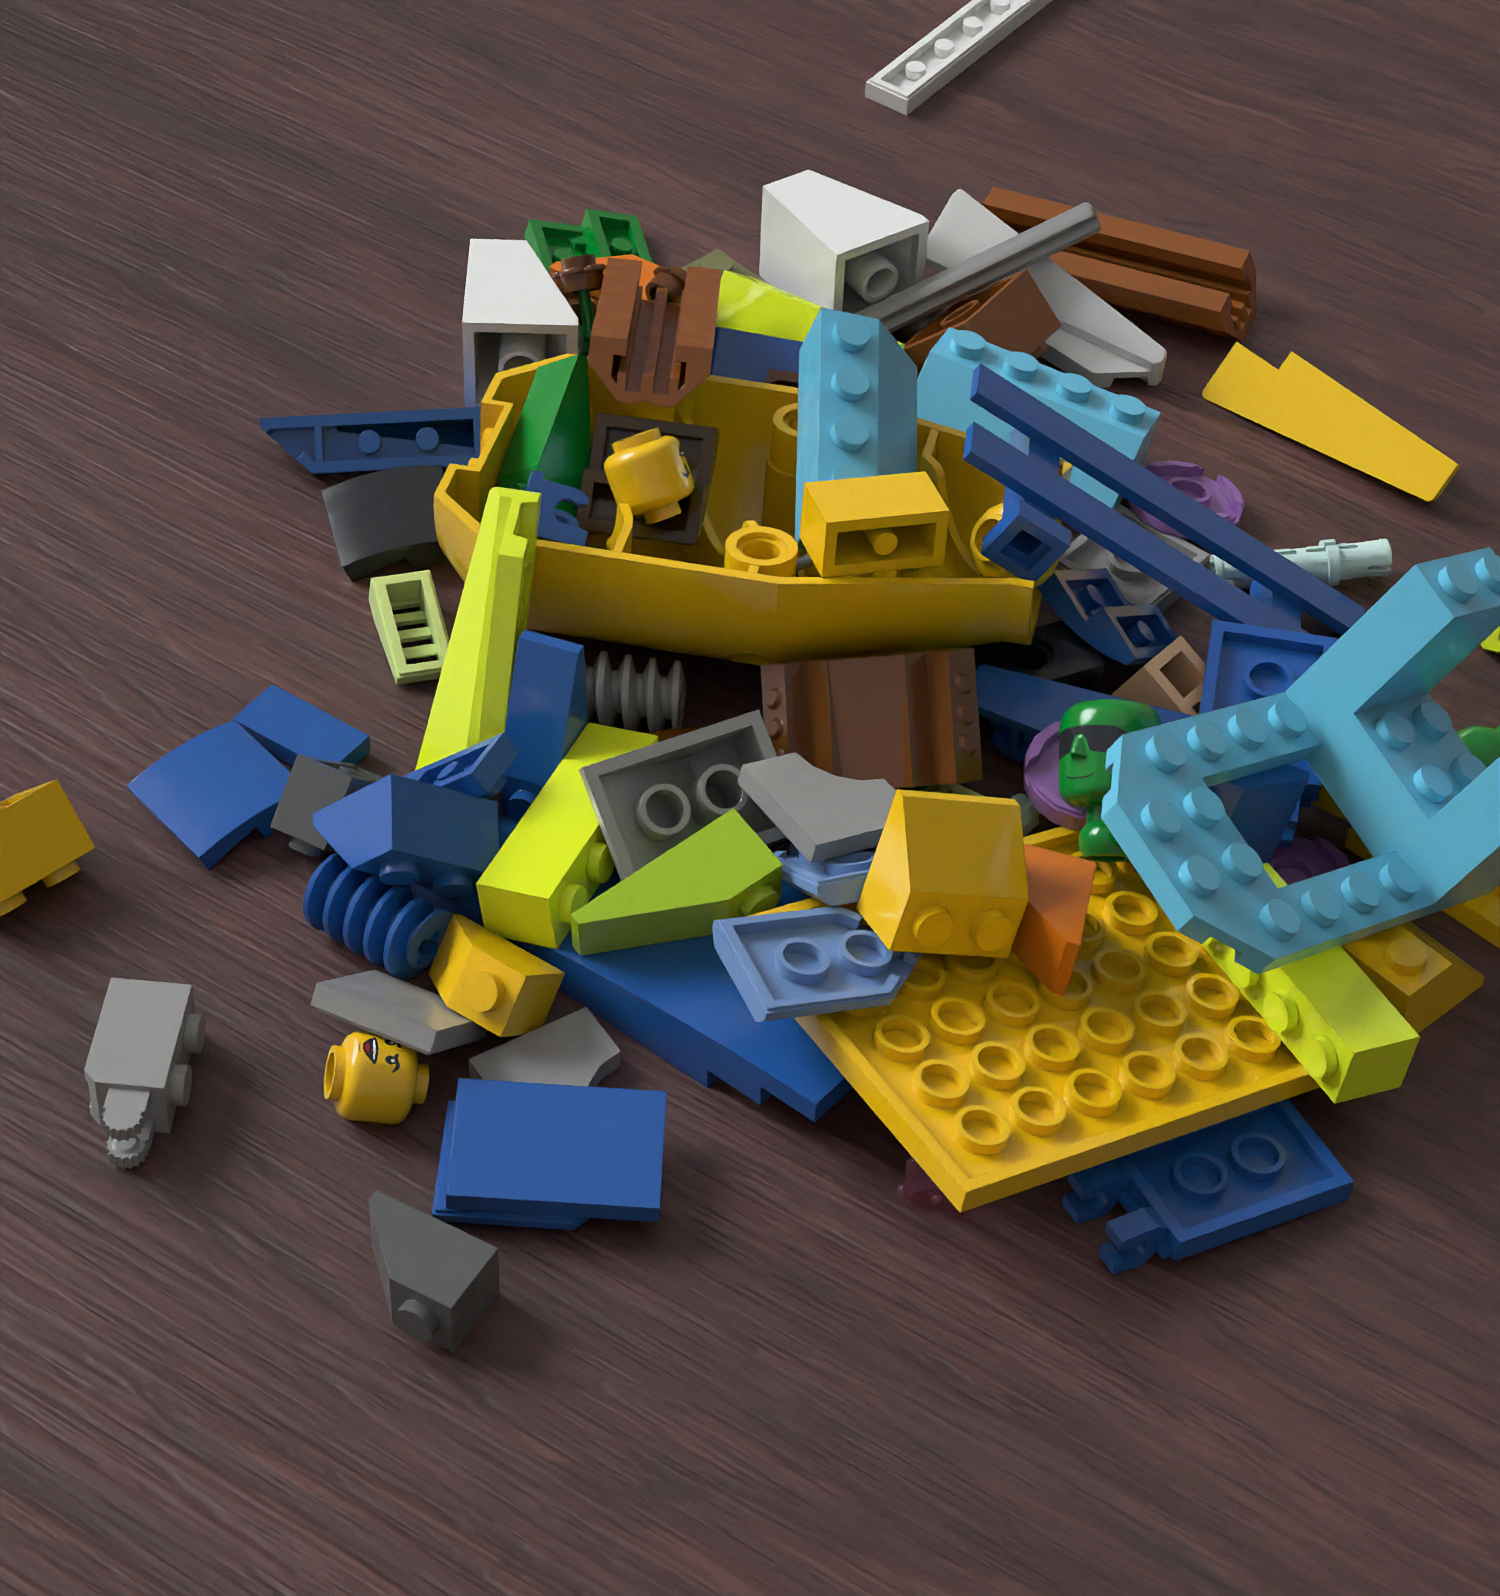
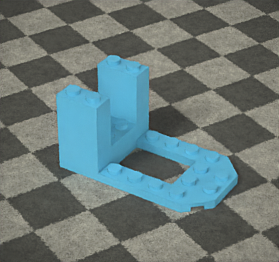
M1491 547L1415 564L1285 692L1121 735L1107 750L1105 771L1112 774L1111 790L1102 800L1101 818L1178 932L1200 944H1203L1209 937L1235 949L1234 962L1257 974H1261L1489 894L1500 885V757L1486 768L1480 759L1471 754L1456 733L1448 713L1439 704L1435 703L1428 694L1500 626V556L1496 555ZM1306 760L1373 858L1277 888L1263 868L1259 855L1248 846L1226 814L1220 798L1208 787Z

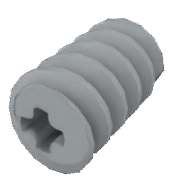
M607 651L600 652L593 667H587L584 655L587 720L589 723H591L597 711L600 725L615 727L620 715H622L625 730L638 732L645 717L650 733L665 730L669 721H671L672 729L682 728L687 682L681 661L675 660L667 677L660 675L657 658L650 657L641 674L636 673L633 657L630 654H625L618 670H611Z

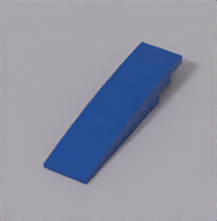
M498 813L499 850L519 822ZM615 864L609 880L599 885L589 902L621 882ZM410 884L414 894L430 899L435 908L446 909L452 915L461 914L484 927L477 887H474L472 894L468 896L444 898L435 895L433 888ZM571 929L558 949L504 938L565 972L559 987L560 991L584 1007H587L590 1011L706 1088L720 1078L759 1105L771 1095H774L813 1122H816L853 1088L794 1018L755 1022L714 948L713 935L580 956L572 946Z

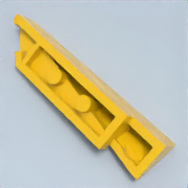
M1236 342L1202 392L1203 398L1427 502L1439 498L1461 467L1292 351L1278 370Z

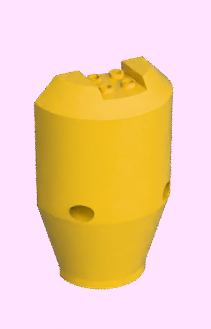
M567 353L495 373L481 401L479 458H471L468 466L450 463L434 493V520L438 543L464 583L489 491L491 488L498 487L497 476L537 368L576 354ZM588 363L591 449L597 413L715 427L720 431L704 522L698 546L632 538L633 514L628 503H620L617 505L616 522L612 535L597 533L589 535L586 538L585 546L537 539L527 629L759 666L766 663L847 654L958 648L997 642L1031 644L1042 600V594L1037 587L1034 588L1035 581L1018 578H986L977 571L971 560L970 538L972 530L979 518L989 508L1004 503L1005 486L963 460L966 432L917 417V472L926 471L950 510L944 565L914 568L913 571L902 569L824 578L821 577L816 566L812 565L798 571L799 577H796L797 558L808 554L806 550L798 549V544L795 541L798 388L710 375L673 408L653 406L652 402L638 401V404L621 403L616 401ZM1060 458L1058 475L1062 477L1064 459Z

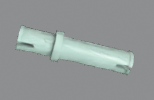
M1335 539L1320 540L1318 546L1274 550L1329 586H1338L1340 580L1352 578L1390 576L1392 572L1390 568L1392 565V552L1387 539L1348 544H1336ZM1215 555L1210 556L1209 561L1212 565L1209 566L1210 571L1239 589L1250 588V583L1253 581L1252 578Z

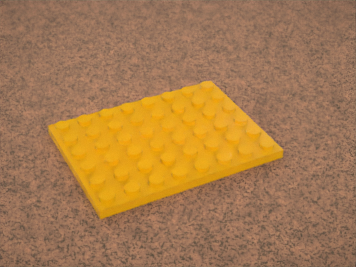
M1061 826L1023 837L1025 844L1084 859L1078 846L1080 831H1074ZM1130 861L1115 863L1096 862L1081 945L1065 996L1051 993L1011 950L1008 958L923 953L891 1005L794 1018L960 1213L1320 1088L1318 1083L1307 1073L1303 1065L1277 1034L1270 1029L1262 1016L1231 982L1230 978L1199 942L1176 930L1139 873L1134 872L1135 867ZM808 898L749 916L831 906L814 898ZM858 902L839 905L860 914L856 909ZM863 918L862 925L871 928Z

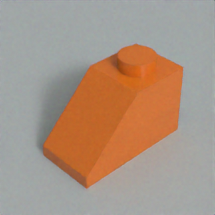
M1024 843L1029 901L1011 951L1051 993L1065 996L1081 945L1096 862Z

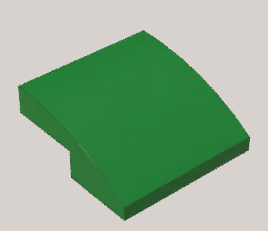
M586 209L581 226L529 219L524 234V239L527 240L548 273L549 267L555 262L587 254H595V258L633 254L652 262L638 217L634 215Z

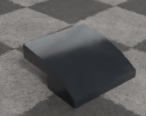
M417 465L381 470L361 475L321 490L341 565L352 582L405 557L414 572L447 558L439 546L434 520V493L445 474L441 465Z

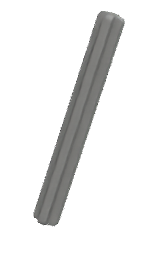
M1084 202L855 314L879 319L887 330L892 333L1099 233L1101 223L1093 206L1089 202Z

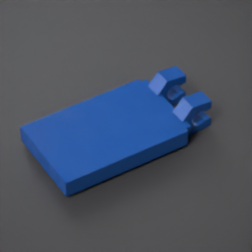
M1212 620L1199 714L1285 692L1337 641V638ZM1306 760L1289 764L1309 771L1310 775L1277 847L1292 848L1294 829L1296 830L1299 806L1310 808L1311 801H1318L1321 781Z
M1289 1099L1070 1174L1068 1183L1074 1191L1064 1195L1062 1205L1074 1222L1078 1224L1103 1217L1118 1202L1121 1203L1127 1214L1106 1223L1104 1231L1111 1241L1100 1245L1098 1255L1111 1273L1116 1274L1143 1266L1155 1252L1162 1259L1172 1257L1174 1261L1346 1201L1349 1199L1354 1180Z

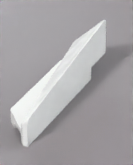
M958 189L950 197L928 235L926 266L942 272L1018 235V233L965 191ZM1047 257L1016 272L1028 270L1062 325L1045 341L1048 350L1041 357L1066 373H1074L1087 378L1092 385L1100 388L1110 387L1114 378L1139 377L1147 382L1148 386L1157 385L1161 382L1167 358L1165 348L1053 260Z

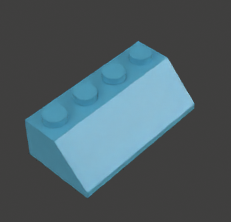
M823 307L820 308L799 350L795 541L798 544V549L806 550L800 539L804 483L917 472V366L879 319Z
M951 327L947 329L930 350L917 378L918 418L966 432L967 428L973 422H976L1007 443H1010V433L1014 428L970 400L973 371L981 363L1141 466L1144 465L1161 412L1146 407L1141 400L1133 396L1114 394L1092 385L1087 378L1081 375L1060 372L1038 363L1029 354L1008 351L986 342L982 336L975 332L956 330ZM1075 466L1072 467L1069 482L1113 510H1116L1123 499L1121 495Z

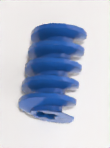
M338 853L330 855L318 866L309 879L303 900L304 917L311 927L316 930L325 931L332 940L345 943L355 954L365 955L373 965L384 967L393 977L401 980L416 977L432 965L452 917L451 912L446 909H437L433 912L434 905L426 897H416L413 899V892L406 885H396L393 887V885L381 882L379 875L352 869Z

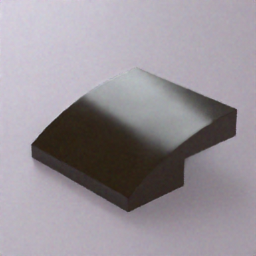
M597 413L589 469H584L581 491L589 498V504L587 507H578L576 519L579 522V527L590 533L612 535L616 522L617 505L604 471L605 460L614 454L612 444L635 434L659 428L661 436H673L679 440L694 480V489L689 496L678 501L681 509L680 514L648 525L643 514L633 516L632 538L698 546L712 483L720 431L715 427Z

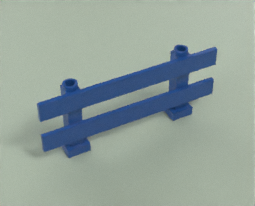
M980 363L973 371L970 400L1014 428L1010 433V443H1007L976 422H973L966 430L963 460L1005 486L1002 519L982 539L981 555L1020 579L1036 582L1065 553L1071 544V530L1056 522L1055 518L1220 621L1310 634L1301 628L1302 610L1340 635H1344L1364 615V607L983 364ZM1060 457L1252 578L1250 595L1058 475Z

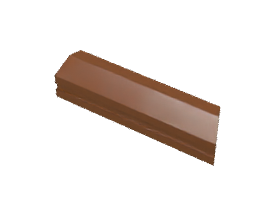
M994 186L981 204L1018 234L1074 208V206ZM1096 212L1101 223L1099 233L1049 256L1051 260L1115 310L1240 342L1244 341L1248 332L1247 328L1249 324H1252L1256 316V268L1250 250Z
M608 257L590 337L588 363L617 402L638 404V401L652 402L653 406L673 408L710 376L722 270L688 266L681 303L667 302L668 289L658 287L655 301L642 299L643 286H639L642 261Z

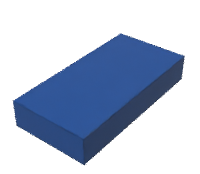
M273 684L232 718V721L238 722L271 755L291 766L294 765L297 754L356 765L371 751L369 735Z

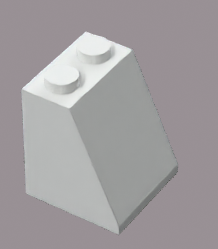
M806 170L763 186L759 275L770 285L822 307L855 314L924 280L929 220L919 213L814 171Z
M470 239L462 317L465 408L481 407V401L495 373L567 353L579 354L578 317L527 240Z

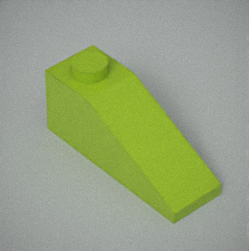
M733 808L570 914L572 946L580 956L713 935L712 926L714 920L745 917L773 909L777 905L780 897H782L783 864Z

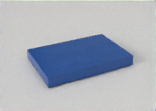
M458 1078L446 1189V1209L659 1222L667 1091Z

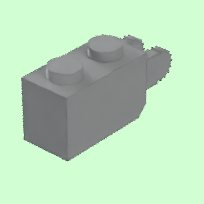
M113 977L110 979L84 1068V1074L90 1092V1114L102 1127L103 1131L105 1130V1135L108 1138L105 1147L106 1156L109 1158L110 1164H115V1168L122 1167L123 1170L125 1168L132 1169L134 1166L139 1167L141 1162H145V1157L148 1156V1150H150L154 1132L170 1133L176 1107H186L189 1102L192 1069L188 1062L191 1054L201 1053L206 1028L205 1015L203 1013H195L193 989L190 984Z

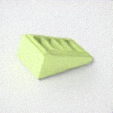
M430 570L371 578L369 604L396 685L440 679L449 645V637ZM419 607L420 610L393 615V610ZM420 623L425 624V627L415 628L402 631L397 630V627ZM426 639L431 641V644L407 648H402L401 643ZM434 655L437 658L436 661L406 664L407 659Z

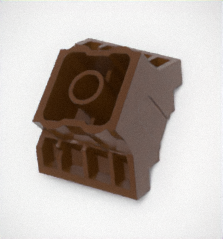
M974 648L912 649L814 657L813 659L760 664L763 721L777 756L796 752L812 766L835 776L856 780L885 779L894 788H913L931 784H961L983 780Z

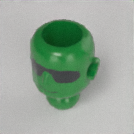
M1119 699L1090 700L1071 706L1061 718L1059 728L1058 790L1063 801L1071 808L1086 811V824L1078 836V846L1086 860L1114 863L1130 861L1101 818L1102 800L1111 790L1112 774L1105 771L1106 753L1121 735L1162 724L1157 711L1147 704Z

